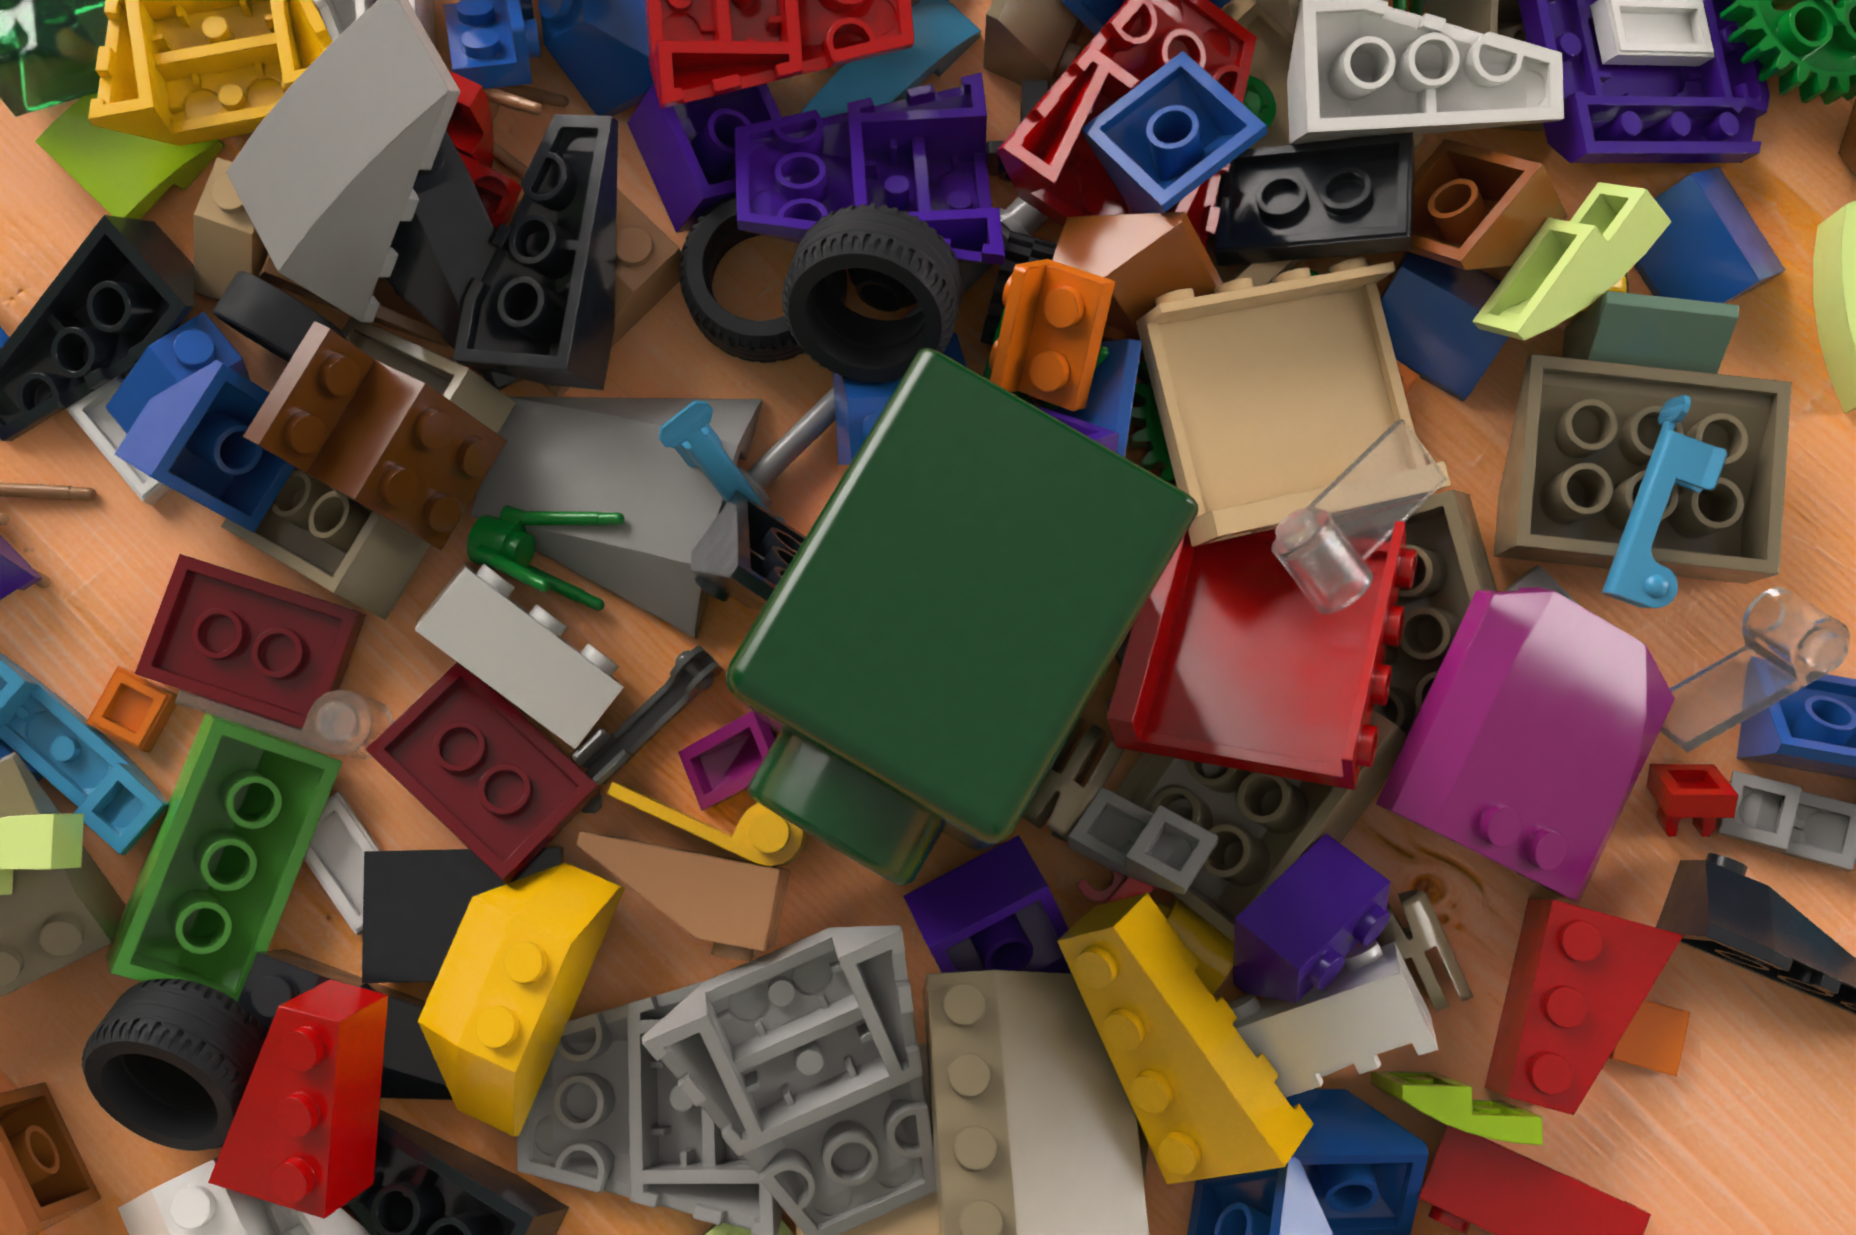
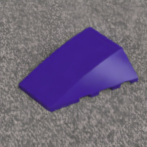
M982 72L961 77V87L935 92L932 84L907 89V99L874 106L870 97L847 102L848 112L821 118L817 110H812L735 128L738 230L800 243L805 233L817 221L832 211H838L843 207L848 208L851 205L857 207L860 204H866L867 206L876 204L878 207L886 205L891 209L893 207L898 208V211L901 212L907 211L909 215L919 217L921 222H927L929 228L933 227L937 230V234L942 235L944 241L949 244L958 262L1005 264L999 207L992 208L986 163L987 111Z

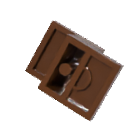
M315 321L243 435L244 438L320 483L386 518L441 551L507 442L506 439L426 383L375 360L332 329Z

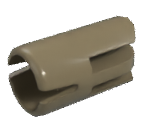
M1079 717L1022 815L1023 818L1038 828H1042L1050 817L1047 827L1053 830L1051 835L1068 842L1069 834L1101 787L1105 786L1125 749L1117 748L1113 739L1086 786L1082 787L1081 783L1095 761L1106 736L1105 730L1093 724L1080 740L1061 774L1058 773L1081 732L1084 719Z
M1415 889L1398 894L1408 927H1402L1388 903L1387 911L1390 913V919L1384 930L1375 939L1379 946L1383 947L1395 941L1403 959L1412 957L1437 1012L1448 1008L1449 1005L1425 954V951L1435 946L1439 951L1445 971L1449 979L1452 980L1461 1002L1473 998L1471 989L1427 893L1423 890Z

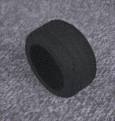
M733 194L731 198H724L721 203L716 202L712 205L713 208L707 209L697 219V223L692 226L686 237L679 264V280L684 300L699 330L713 345L720 348L723 352L742 360L758 361L760 363H775L776 361H786L795 358L797 355H802L805 352L802 347H799L797 340L792 337L784 316L764 321L740 318L721 307L713 295V276L723 256L738 243L751 237L761 236L738 230L736 194ZM846 269L833 272L824 277L831 292L842 304L845 303L847 290Z
M860 204L858 207L851 205L848 208L843 207L838 211H832L827 216L822 217L801 239L783 286V312L792 337L797 340L799 347H802L803 351L810 355L812 360L818 362L820 366L826 367L832 373L839 374V376H844L851 380H859V382L893 383L896 380L901 381L916 354L922 348H931L940 353H943L947 348L953 334L962 300L961 271L949 244L944 241L942 235L937 234V230L933 227L929 228L928 223L925 221L921 222L919 217L911 216L907 211H898V208L895 207L893 209L888 208L886 205L878 207L876 204H871L870 206ZM851 268L869 269L884 273L907 287L918 300L922 311L899 320L887 321L865 317L842 304L831 292L824 277L833 272Z
M184 979L147 980L132 986L124 992L91 1034L83 1050V1073L91 1093L100 1106L130 1131L149 1141L174 1149L187 1151L216 1149L224 1144L268 1032L247 1008L217 989Z

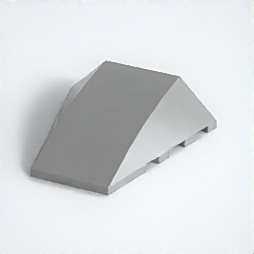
M378 0L344 30L290 86L257 126L226 171L277 271L362 323L373 322L380 303L372 294L378 278L390 277L398 253L390 246L399 222L412 221L419 202V198L413 189L419 170H431L461 92L408 0Z
M509 397L516 404L498 433L507 442L477 491L471 515L476 519L483 515H492L499 518L503 507L506 505L524 511H599L622 513L625 520L621 525H525L528 534L533 535L535 551L549 557L578 575L600 585L696 639L709 594L695 581L697 575L691 571V554L724 508L726 502L698 467L691 468L685 463L675 448H667L658 439L660 427L694 400L706 401L713 409L709 425L721 439L723 450L737 466L738 459H747L762 406V399Z
M901 925L829 927L704 981L641 1037L644 1047L656 1061L661 1059L678 1079L679 1088L696 1107L699 1105L719 1127L722 1138L738 1156L742 1155L759 1174L761 1184L805 1235H839L937 1191L934 1148L928 1107L925 1100L922 1079L923 1071L920 1050L917 1044L913 1016L914 1008L907 974L906 952Z
M703 982L568 1021L522 1131L517 1136L518 1172L596 1193L602 1191L629 1197L631 1202L653 1208L662 1206L693 1214L694 1219L716 1225L726 1223L751 1230V1234L778 1235L783 1208L759 1181V1174L742 1155L738 1156L722 1138L721 1130L700 1105L696 1107L679 1088L678 1079L661 1059L656 1061L642 1044L641 1037Z

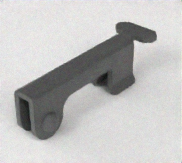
M697 646L691 651L682 652L676 658L675 666L670 672V678L613 734L608 733L603 728L599 729L573 753L572 758L580 766L589 768L585 774L598 786L605 784L702 690L710 688L715 678L724 669L701 646ZM598 793L581 811L583 813L598 812L602 808V795Z

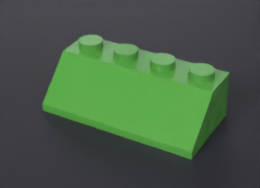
M206 711L170 798L169 806L165 810L129 898L113 943L107 952L106 958L110 973L141 982L167 978L194 981L217 989L238 1002L257 952L268 950L342 761L272 733Z

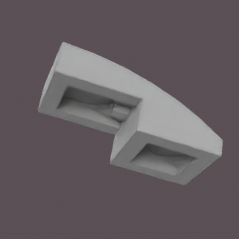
M1735 770L1732 772L1730 785L1739 795L1734 818H1721L1717 834L1847 872L1853 870L1856 860V804L1804 792L1800 786Z
M1101 787L1068 836V847L1075 852L1125 876L1180 894L1186 893L1218 842L1217 835L1161 805L1152 814L1104 787Z

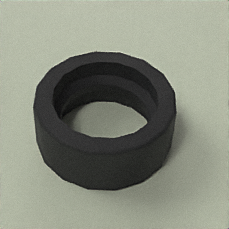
M245 271L237 272L213 310V314L224 323L287 362L292 358L314 321L332 329L343 338H347L343 331L311 308L275 286Z

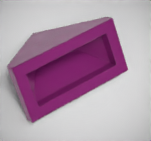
M753 711L748 712L678 752L701 811L709 809L746 790L777 738L775 729Z

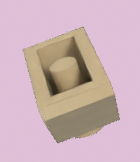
M219 157L216 158L193 214L194 292L218 302L238 271H245L258 277L267 254L259 234L226 173L233 162Z

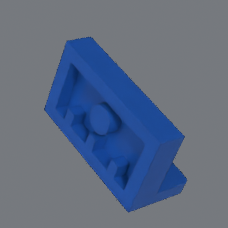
M460 0L458 3L443 4L452 70L454 73L482 85L483 89L533 84L529 59L541 58V51L531 0Z

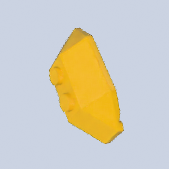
M562 863L472 897L418 1019V1023L457 1110L514 1137L520 1135L625 887L569 863Z

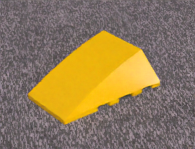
M106 0L104 13L109 19L105 46H99L95 68L100 76L97 99L91 98L88 120L93 126L178 146L253 133L290 86L333 41L313 0Z

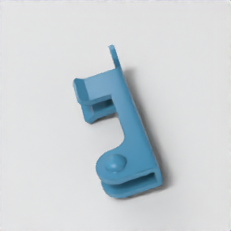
M1686 395L1667 400L1661 408L1658 424L1662 425L1601 592L1604 595L1640 608L1664 607L1673 601L1678 591V582L1674 573L1669 568L1657 563L1651 552L1652 543L1674 484L1696 493L1701 492L1702 489L1714 490L1728 455L1724 448L1674 432L1676 423L1682 422L1691 406V397Z
M694 400L660 427L658 439L667 448H675L685 463L691 468L698 467L726 503L735 491L738 490L769 511L721 447V439L709 425L713 409L706 401ZM776 516L777 518H779L780 520H782L783 522H785L784 519H782V518L779 517V516Z

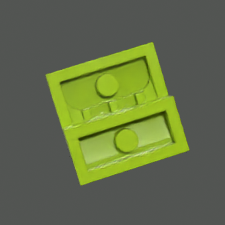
M99 85L70 106L35 141L112 216L139 220L144 217L172 184L186 190L225 147V144L219 139L178 146L93 126L88 120L91 98L97 99Z
M1371 1071V1084L1388 1096L1446 1125L1489 1139L1518 1144L1543 1145L1542 1116L1502 1100H1472V1086L1437 1072Z

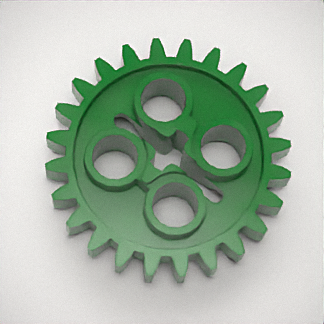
M1731 0L1733 4L1720 13L1721 19L1737 22L1739 28L1728 37L1729 42H1745L1749 48L1744 53L1741 62L1747 64L1758 59L1763 64L1758 80L1764 82L1774 74L1780 78V95L1784 96L1799 86L1802 103H1808L1820 95L1825 105H1830L1842 96L1847 101L1856 96V0Z

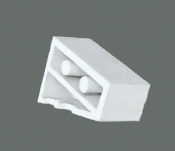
M463 563L417 620L415 631L576 749L624 688L618 680L612 677L619 666L589 643L581 652L560 637L568 628L538 604L530 612L525 610L509 597L515 587L487 565L483 564L478 572H476L466 563Z
M1373 941L1367 946L1361 944L1354 947L1344 956L1345 963L1341 971L1326 988L1318 990L1316 987H1313L1297 1003L1267 997L1258 1000L1256 995L1253 994L1241 996L1227 1003L1237 1016L1233 1026L1255 1056L1263 1052L1279 1076L1274 1083L1285 1098L1321 1087L1324 1083L1323 1076L1352 1064L1355 1065L1359 1074L1378 1069L1381 1066V1062L1377 1054L1412 1043L1418 1056L1438 1050L1431 1014L1395 941L1383 947H1380L1377 941Z

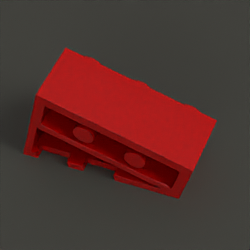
M1528 898L1484 1088L1506 1097L1574 1115L1684 935L1554 899Z
M330 979L278 1006L208 1183L323 1219L374 1184L388 1007L387 994Z
M1447 1125L1419 1195V1199L1432 1204L1428 1214L1430 1218L1464 1234H1467L1472 1223L1495 1235H1643L1651 1216L1644 1209L1629 1202L1622 1201L1482 1136L1467 1133Z

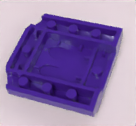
M1518 0L1527 43L1562 52L1564 119L1544 122L1543 125L1547 144L1569 163H1742L1759 154L1761 141H1752L1756 118L1767 113L1770 93L1767 80L1764 82L1758 80L1763 64L1758 59L1751 63L1743 64L1741 59L1749 49L1745 42L1730 43L1728 37L1739 28L1737 22L1721 19L1720 13L1731 6L1733 1L1703 0L1714 58L1700 66L1602 64L1590 5L1597 0Z

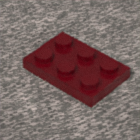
M179 554L135 674L295 727L323 734L366 614Z
M458 662L365 749L371 757L506 885L600 792L598 785L498 692Z

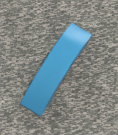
M921 0L912 6L914 45L912 48L844 64L800 113L817 110L821 118L848 112L847 102L871 97L874 106L906 99L907 89L919 87L933 72L938 77L941 76L981 37V30L948 0Z
M0 652V738L78 807L74 814H84V823L120 855H126L169 806V803L140 768L99 729L86 723L87 719L70 704Z

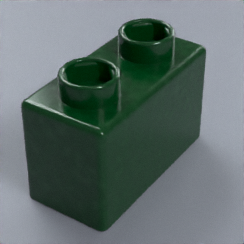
M922 348L916 354L729 663L726 671V684L730 692L779 733L748 784L749 796L818 840L900 886H905L915 880L942 832L974 850H984L1006 840L1016 828L1199 510L1197 502L1181 489L948 356L931 348Z

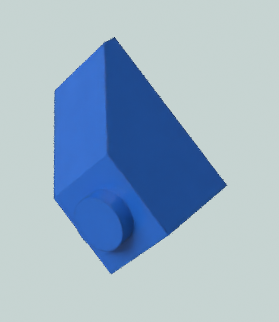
M202 312L146 348L106 405V409L127 435L150 398L215 360L225 364L249 380L250 378L243 358L206 313Z

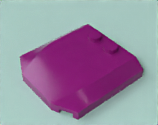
M1539 587L1519 588V591L1506 592L1476 590L1376 805L1502 865L1560 896L1579 903L1675 698L1645 643L1560 593Z

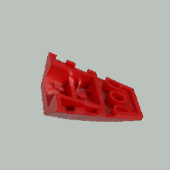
M645 0L649 67L661 109L909 49L914 45L911 0Z
M1126 0L997 149L1019 198L1063 228L1067 217L1142 214L1143 212L1131 211L1083 137L1081 128L1182 51L1243 104L1257 36L1209 0ZM1230 163L1166 211L1185 212L1205 250L1208 236L1216 233L1220 208L1215 207L1221 175L1229 172Z

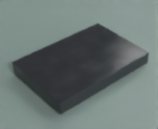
M1413 132L1252 148L1244 151L1230 162L1229 172L1222 174L1220 179L1218 197L1220 214L1216 228L1214 248L1218 266L1411 251L1415 156Z
M544 847L509 883L564 863V847ZM469 849L364 851L362 983L434 982L472 897L503 886L505 883Z

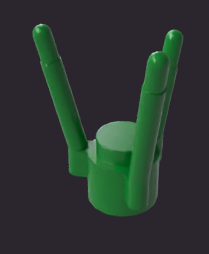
M506 505L503 507L499 518L492 515H483L474 523L468 536L467 555L473 563L481 566L485 564L489 568L503 572L541 592L551 590L591 609L601 611L605 606L602 599L529 565L535 552V539L533 535L527 533L525 525H621L624 523L625 518L619 512L524 511Z

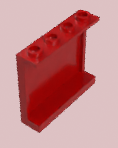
M1395 521L1391 542L1282 527L1192 547L1187 531L1131 630L1106 717L1116 747L1355 790L1360 766L1371 768L1376 755L1379 728L1378 726L1370 725L1374 705L1385 706L1389 696L1392 666L1384 665L1383 663L1387 645L1398 647L1401 641L1405 607L1396 606L1400 588L1411 589L1415 577L1417 550L1407 548L1406 522Z

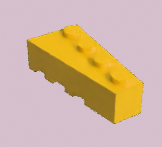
M1148 893L1092 907L1057 942L1167 1185L1285 1167L1314 1123L1300 1104L1293 1107L1289 1104L1274 1083L1279 1076L1263 1052L1255 1056L1233 1026L1237 1016L1222 996L1216 998L1205 987L1195 973L1199 967L1198 962Z

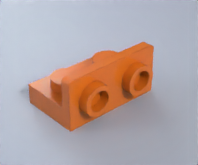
M1050 259L1017 264L1003 290L1002 302L1005 311L999 338L995 341L989 356V367L992 371L990 381L1011 393L1019 391L1073 412L1086 408L1116 281Z

